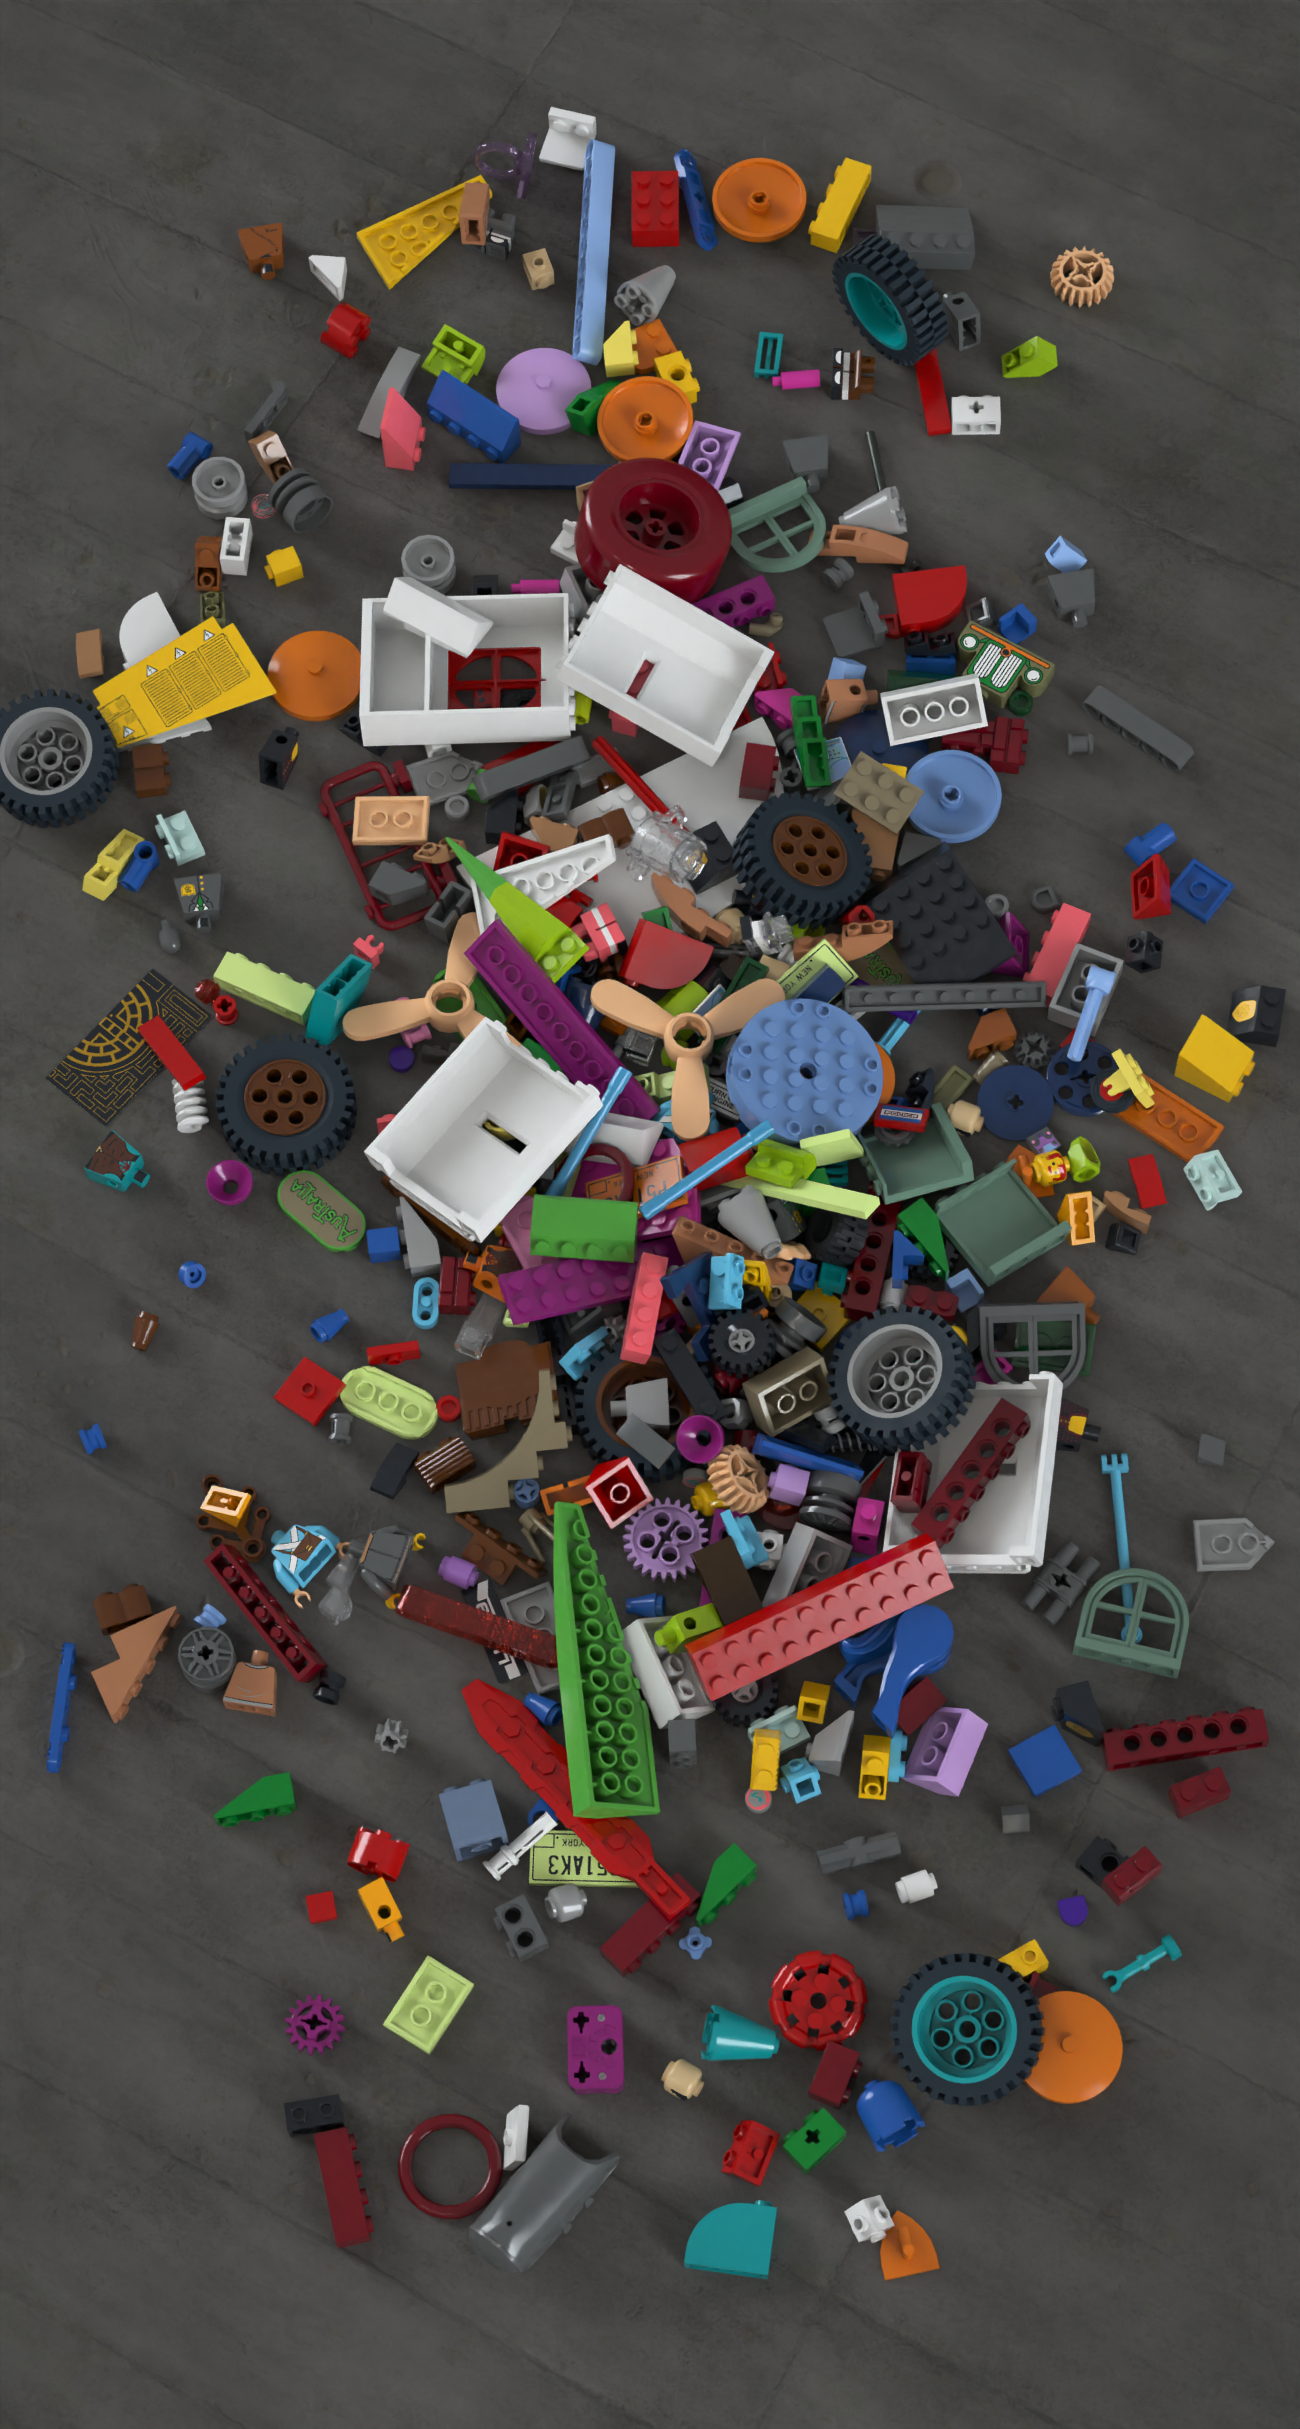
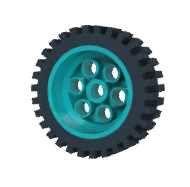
M873 234L866 236L835 260L832 274L835 276L833 277V283L837 285L835 287L836 293L841 295L839 301L842 305L846 306L844 311L847 316L851 315L853 318L851 321L853 325L861 329L859 333L863 337L866 336L868 338V343L871 346H877V352L880 354L885 353V357L888 360L893 359L894 363L898 365L901 363L902 366H912L945 341L948 335L946 329L949 327L945 321L948 319L947 314L942 311L944 305L938 301L940 296L937 291H933L931 288L934 286L931 280L927 281L924 277L926 274L924 270H919L916 267L917 262L914 259L910 260L908 253L904 249L900 251L898 244L894 242L891 245L890 239L886 237L883 239L881 235L875 236Z
M950 1954L942 1958H936L929 1964H924L919 1968V1972L912 1974L907 1979L909 1981L908 1984L902 1986L899 1991L901 1996L899 2000H895L893 2008L896 2009L895 2014L891 2015L890 2023H893L890 2039H894L895 2046L892 2049L894 2055L898 2054L900 2061L897 2063L900 2069H905L908 2080L910 2082L914 2081L918 2085L916 2088L921 2092H927L930 2094L929 2097L935 2100H942L949 2105L976 2106L1006 2097L1010 2092L1018 2089L1024 2079H1028L1031 2075V2069L1039 2061V2058H1037L1039 2051L1043 2049L1044 2043H1041L1042 2036L1045 2035V2027H1042L1041 2020L1044 2019L1043 2012L1039 2011L1038 2005L1040 2002L1038 1997H1034L1032 1993L1033 1988L1022 1979L1023 1976L1018 1971L1015 1972L1011 1969L1012 1966L998 1961L997 1958L984 1956L983 1954ZM972 1993L977 1994L980 1998V2005L975 2010L971 2009L967 2004V1998ZM945 2003H950L954 2007V2015L950 2019L945 2018L941 2013V2008ZM992 2012L999 2013L1002 2019L1000 2026L997 2028L991 2027L988 2022V2017ZM967 2021H971L976 2028L975 2034L972 2037L965 2036L962 2031L963 2024ZM941 2030L946 2031L950 2037L949 2043L944 2047L939 2045L936 2039L937 2034ZM988 2039L993 2040L997 2046V2050L992 2056L987 2055L983 2049V2045ZM961 2049L968 2050L971 2055V2060L967 2065H963L958 2061L957 2055Z

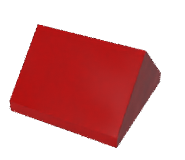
M503 831L493 871L551 853L550 846Z
M1154 854L1131 873L1132 915L1135 920L1171 914L1169 868L1160 854Z
M628 1456L596 1465L584 1485L610 1529L654 1500Z

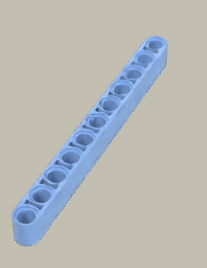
M591 139L585 153L572 357L574 360L597 366L603 352L615 146Z

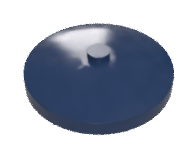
M869 710L852 716L837 729L832 738H842L851 765L860 751L881 764L907 767L906 775L915 763L928 755V746L925 739L890 746L883 710Z

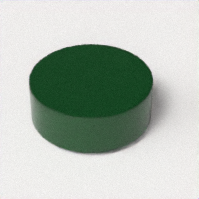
M1019 690L1010 695L1008 708L1012 714L1025 716L1031 712L1033 698L1028 692Z

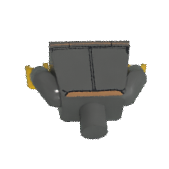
M399 1525L379 1528L377 1531H371L366 1543L351 1539L347 1553L360 1557L358 1569L361 1572V1577L374 1593L385 1600V1604L389 1609H399L394 1605V1598L404 1601V1596L402 1594H393V1590L397 1591L412 1550L417 1551L424 1548L417 1543V1540H424L426 1536L423 1533L414 1535L408 1529Z

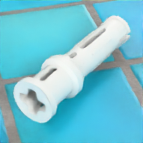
M545 1812L508 1846L506 1844L502 1845L500 1851L489 1861L485 1860L482 1862L483 1865L499 1881L501 1875L512 1865L516 1866L520 1861L518 1858L552 1828L557 1826V1823Z

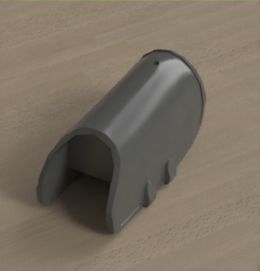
M569 2112L560 2119L535 2150H532L527 2156L526 2161L507 2180L505 2186L476 2221L468 2227L469 2239L475 2252L484 2262L497 2270L514 2274L525 2273L562 2233L566 2235L573 2227L571 2224L572 2220L583 2207L588 2209L593 2203L594 2199L592 2196L621 2160L618 2152H614L599 2160H590L572 2151L562 2140V2131L572 2119V2114ZM512 2222V2225L507 2226V2223Z

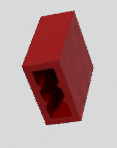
M733 1127L679 1144L678 1148L690 1174L745 1135L741 1136L737 1127ZM748 1149L693 1188L697 1187L698 1191L749 1176L746 1174L745 1166L754 1157L752 1149Z

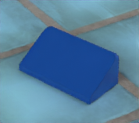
M906 653V671L955 675V653L941 656H917Z

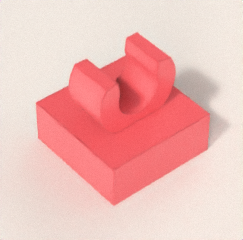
M371 934L365 941L359 937L353 943L355 955L372 963V969H374L380 963L379 954L384 951V943L381 942L378 946L372 947L371 944L375 941V938Z

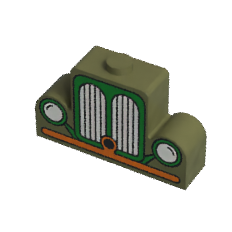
M972 620L968 622L958 638L957 656L962 662L969 664L963 672V676L977 673L983 701H987L998 708L1003 709L1006 706L1010 695L1018 687H1021L1022 691L1028 692L1032 697L1040 696L1054 677L1055 664Z

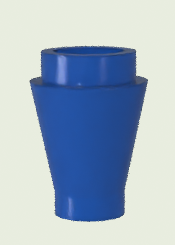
M343 1309L315 1319L313 1324L309 1326L311 1334L319 1343L328 1342L349 1322V1317Z
M653 1593L635 1598H627L626 1613L649 1618L664 1617L666 1613L665 1596Z
M530 1692L526 1696L523 1703L524 1706L528 1707L544 1725L554 1727L561 1721L563 1713L560 1702L540 1696L534 1692Z

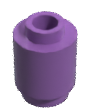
M445 1556L439 1567L438 1575L443 1577L444 1581L467 1590L469 1586L476 1584L479 1572L476 1571L477 1565L455 1556Z

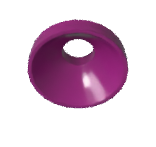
M224 1160L217 1163L210 1169L206 1177V1187L209 1195L213 1200L222 1205L231 1206L243 1202L250 1195L253 1186L250 1170L246 1165L236 1160ZM229 1182H234L239 1186L238 1190L233 1194L224 1192V1186Z
M695 1415L683 1421L677 1431L676 1443L678 1449L691 1462H709L720 1454L724 1446L723 1429L715 1419L709 1416ZM701 1430H706L711 1434V1442L707 1446L700 1444L698 1441V1434Z

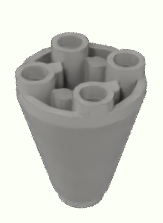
M667 265L659 266L623 283L617 290L614 302L629 317L633 325L640 326L641 324L651 323L657 317L674 285L676 274Z
M896 486L881 490L844 512L843 516L838 517L840 525L872 529L889 535H900L908 532L905 522L907 521L903 507H900V497Z
M753 1185L744 1187L740 1194L732 1199H725L719 1204L718 1209L720 1213L718 1214V1221L724 1229L767 1260L774 1258L781 1252V1240L765 1198Z

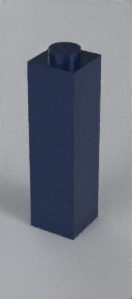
M826 963L790 999H813L828 1003L846 986V983Z

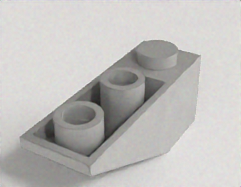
M399 1197L401 1206L396 1207L398 1222L403 1221L404 1230H399L401 1245H407L408 1253L403 1254L405 1269L411 1270L412 1277L441 1273V1259L436 1237L405 1198Z

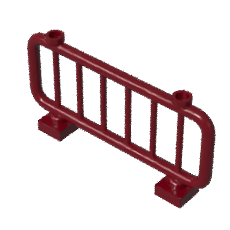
M402 760L392 763L394 773L391 774L384 764L371 761L327 779L320 788L322 803L318 804L323 818L329 816L368 905L364 906L369 920L375 919L379 927L386 931H396L423 920L433 905L395 921L386 920L382 909L392 905L388 903L379 905L377 899L371 896L368 886L369 881L363 868L411 848H414L415 852H417L423 845H405L361 864L354 850L355 847L360 845H353L345 830V827L354 824V819L342 823L336 807L355 800V797H362L383 787H386L390 796H400L397 789L399 786H401L404 794L413 791L410 777ZM371 771H377L381 775L383 783L333 803L329 794L333 787ZM423 861L405 870L412 873L423 868L430 883L428 889L433 890L436 901L439 903V897L452 880L457 883L448 861L439 865L440 875L436 874L432 863Z

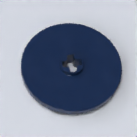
M1008 1065L995 1070L984 1080L978 1092L977 1106L981 1109L980 1116L984 1117V1126L992 1134L1007 1141H1023L1046 1127L1053 1113L1054 1099L1048 1082L1037 1071L1022 1065ZM1014 1097H1018V1101L1022 1102V1105H1019L1017 1110L1013 1109V1105L1008 1103Z

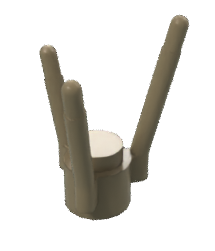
M532 1507L525 1511L519 1519V1522L523 1525L521 1532L527 1537L538 1559L545 1563L542 1552L532 1533L538 1535L543 1531L554 1542V1534L546 1527L548 1525L554 1529V1522L543 1512L539 1513Z

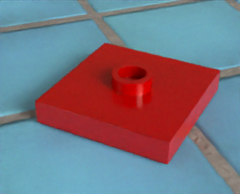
M304 1357L273 1398L315 1427L345 1389L346 1384Z

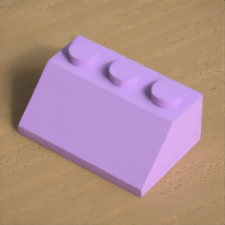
M695 420L678 463L699 473L719 491L741 433Z
M940 1707L923 1723L906 1764L905 1776L901 1778L941 1795L959 1797L988 1723L969 1709Z

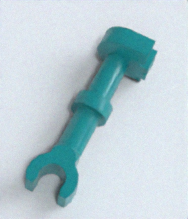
M1168 1934L1161 1938L1162 1945L1145 1955H1138L1136 1957L1137 1960L1117 1971L1109 1970L1105 1972L1102 1976L1103 1980L1113 1977L1117 1981L1110 1988L1111 1993L1117 1992L1121 1988L1122 1982L1142 1969L1146 1971L1150 1968V1964L1168 1954L1172 1962L1182 1956L1181 1950L1171 1935Z

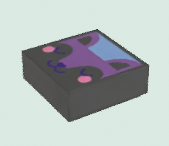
M1048 1127L1026 1138V1144L1035 1156L1052 1150L1059 1151L1062 1148V1145Z

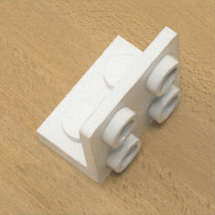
M551 107L548 114L549 130L539 160L583 171L587 145L591 139H595L597 134L596 117Z

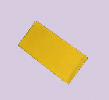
M744 1260L745 1272L742 1284L759 1286L767 1301L770 1302L772 1288L765 1262Z

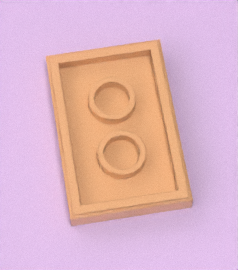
M355 797L353 845H424L428 843L430 797Z

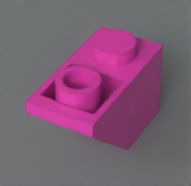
M793 688L760 691L754 695V707L760 715L768 716L775 721L779 728L786 730L793 728L789 699L791 696L803 695Z

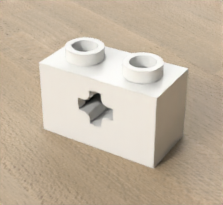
M965 395L952 397V435L1000 434V397H993L991 395L982 397H969Z
M226 517L220 553V564L223 574L247 576L253 536L250 519Z

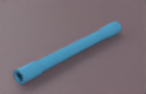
M621 1066L617 1068L601 1099L603 1107L587 1123L545 1195H563L574 1171L618 1095L622 1093L633 1073Z
M766 1119L750 1130L746 1136L663 1193L656 1195L638 1208L646 1220H649L665 1209L668 1204L739 1155L774 1134V1128Z

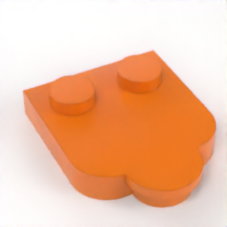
M660 319L632 329L636 331L637 344H632L633 351H638L639 365H634L635 373H650L654 371L655 358L678 352Z

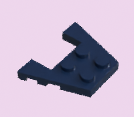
M712 1252L701 1253L686 1262L685 1266L676 1268L670 1275H664L660 1278V1282L669 1299L678 1298L683 1289L685 1290L701 1323V1328L690 1342L699 1362L710 1359L711 1353L708 1337L709 1334H712V1325H718L714 1310L708 1308L711 1257H714Z

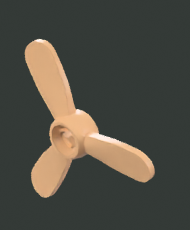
M476 912L462 915L457 922L448 951L445 980H440L433 984L427 991L425 998L388 1001L348 1011L342 1022L343 1031L346 1036L355 1041H367L397 1034L430 1023L433 1028L440 1032H459L465 1040L485 1018V1016L474 1010V997L469 989L479 971L464 954L480 936ZM452 997L462 1001L463 1008L457 1012L445 1013L436 1008V1003L443 998ZM506 1031L510 1042L519 1047L521 1044Z
M768 978L759 979L731 994L704 1016L686 1012L674 1017L646 996L611 979L597 982L592 988L590 1000L592 1006L600 1013L628 1027L663 1039L666 1054L673 1062L677 1063L671 1096L672 1128L679 1139L688 1142L704 1137L710 1127L709 1091L703 1061L711 1053L714 1040L741 1032L749 1020L758 1012L774 1003L784 1001L785 992L782 986L775 980ZM692 1029L699 1032L704 1040L699 1047L689 1049L678 1045L673 1037L680 1030Z

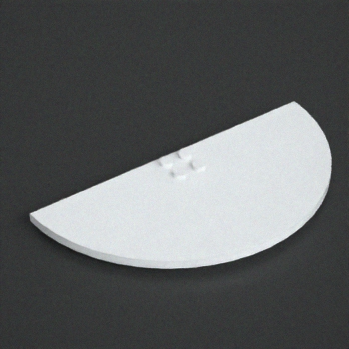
M763 717L732 731L713 767L687 753L640 777L691 833L717 821L733 847L739 831L756 808L764 802L739 798V786L747 742L776 746ZM780 762L778 771H773L772 778H776L775 793L769 794V799L775 795L778 798L781 793H784L783 785L780 781V774L782 772ZM623 784L570 810L568 819L555 822L558 824H571L577 829V826L589 820L601 817L613 810L624 808L635 832V840L632 841V845L625 849L614 848L617 860L597 873L598 882L594 883L593 880L586 881L576 889L594 899L589 908L583 904L579 905L583 908V913L607 902L626 939L628 947L639 918L643 919L641 913L662 907L651 886V875L654 872L660 876L665 875L669 877L678 887H684L692 891L696 897V909H704L713 919L723 909L731 908L734 905L732 904L734 889L742 890L746 883L739 884L736 879L738 875L696 895L672 857V853L681 843L627 784ZM531 830L519 835L520 837L536 841ZM498 846L476 856V858L493 870ZM463 864L456 866L457 873L468 889L472 891L470 881L472 876ZM671 919L673 931L687 936L688 934ZM589 938L583 940L585 944L591 942Z

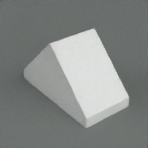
M310 256V271L341 301L344 298L347 276L345 257Z

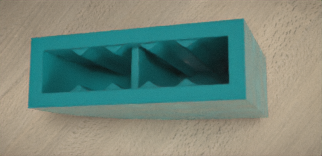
M350 954L315 990L305 1034L306 1038L310 1040L314 1038L318 1040L320 1045L326 1044L329 1046L343 1031V1018L348 1011L358 1007L369 981L372 963Z
M757 2200L755 2204L733 2203L713 2210L701 2219L692 2231L686 2247L684 2268L768 2280L777 2207H772L771 2202Z

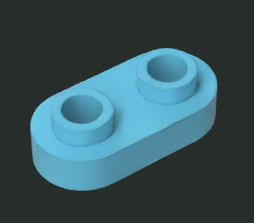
M430 1277L421 1278L414 1286L412 1316L415 1325L421 1329L434 1327L439 1319V1284ZM426 1290H430L432 1294L429 1296L423 1295V1292ZM425 1314L431 1316L428 1320L421 1319Z
M896 1729L894 1737L891 1739L888 1782H899V1777L905 1776L906 1761H900L901 1751H906L908 1735H902V1729Z

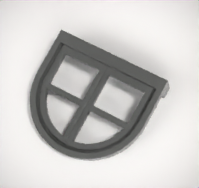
M1083 1301L978 1304L981 1357L985 1369L996 1384L998 1382L1022 1383L1009 1378L1001 1370L995 1357L1028 1356L1030 1375L1038 1374V1356L1071 1355L1067 1366L1057 1377L1063 1383V1389L1076 1378L1083 1365L1086 1353L1085 1303ZM1072 1320V1349L1038 1350L1037 1322ZM1028 1322V1351L994 1352L993 1323Z

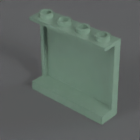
M941 1102L931 1105L932 1118L928 1119L925 1132H916L915 1140L909 1141L908 1145L900 1144L898 1148L896 1145L887 1147L885 1143H879L875 1133L862 1137L859 1131L855 1135L864 1148L865 1156L859 1157L862 1167L866 1166L865 1170L868 1180L873 1181L875 1194L877 1196L881 1195L885 1205L974 1181L972 1159ZM894 1129L893 1134H894V1135H897V1134H898V1131H896V1129Z
M1015 1158L1007 1163L1004 1161L1000 1162L993 1168L991 1173L980 1174L971 1185L967 1186L964 1184L954 1192V1195L949 1198L944 1196L935 1203L936 1208L934 1212L938 1216L941 1230L988 1287L1065 1241L1072 1229L1066 1220L1058 1225L1013 1170L1017 1162Z

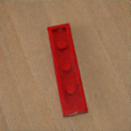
M935 348L914 364L928 436L952 433L937 350Z
M159 1015L137 1028L139 1034L184 1091L206 1079L203 1071Z

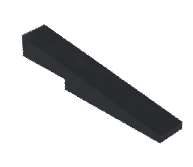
M561 1316L536 1320L538 1344L549 1341L551 1343L560 1404L559 1420H565L566 1426L571 1425L572 1435L578 1434L571 1378L559 1363L567 1353Z

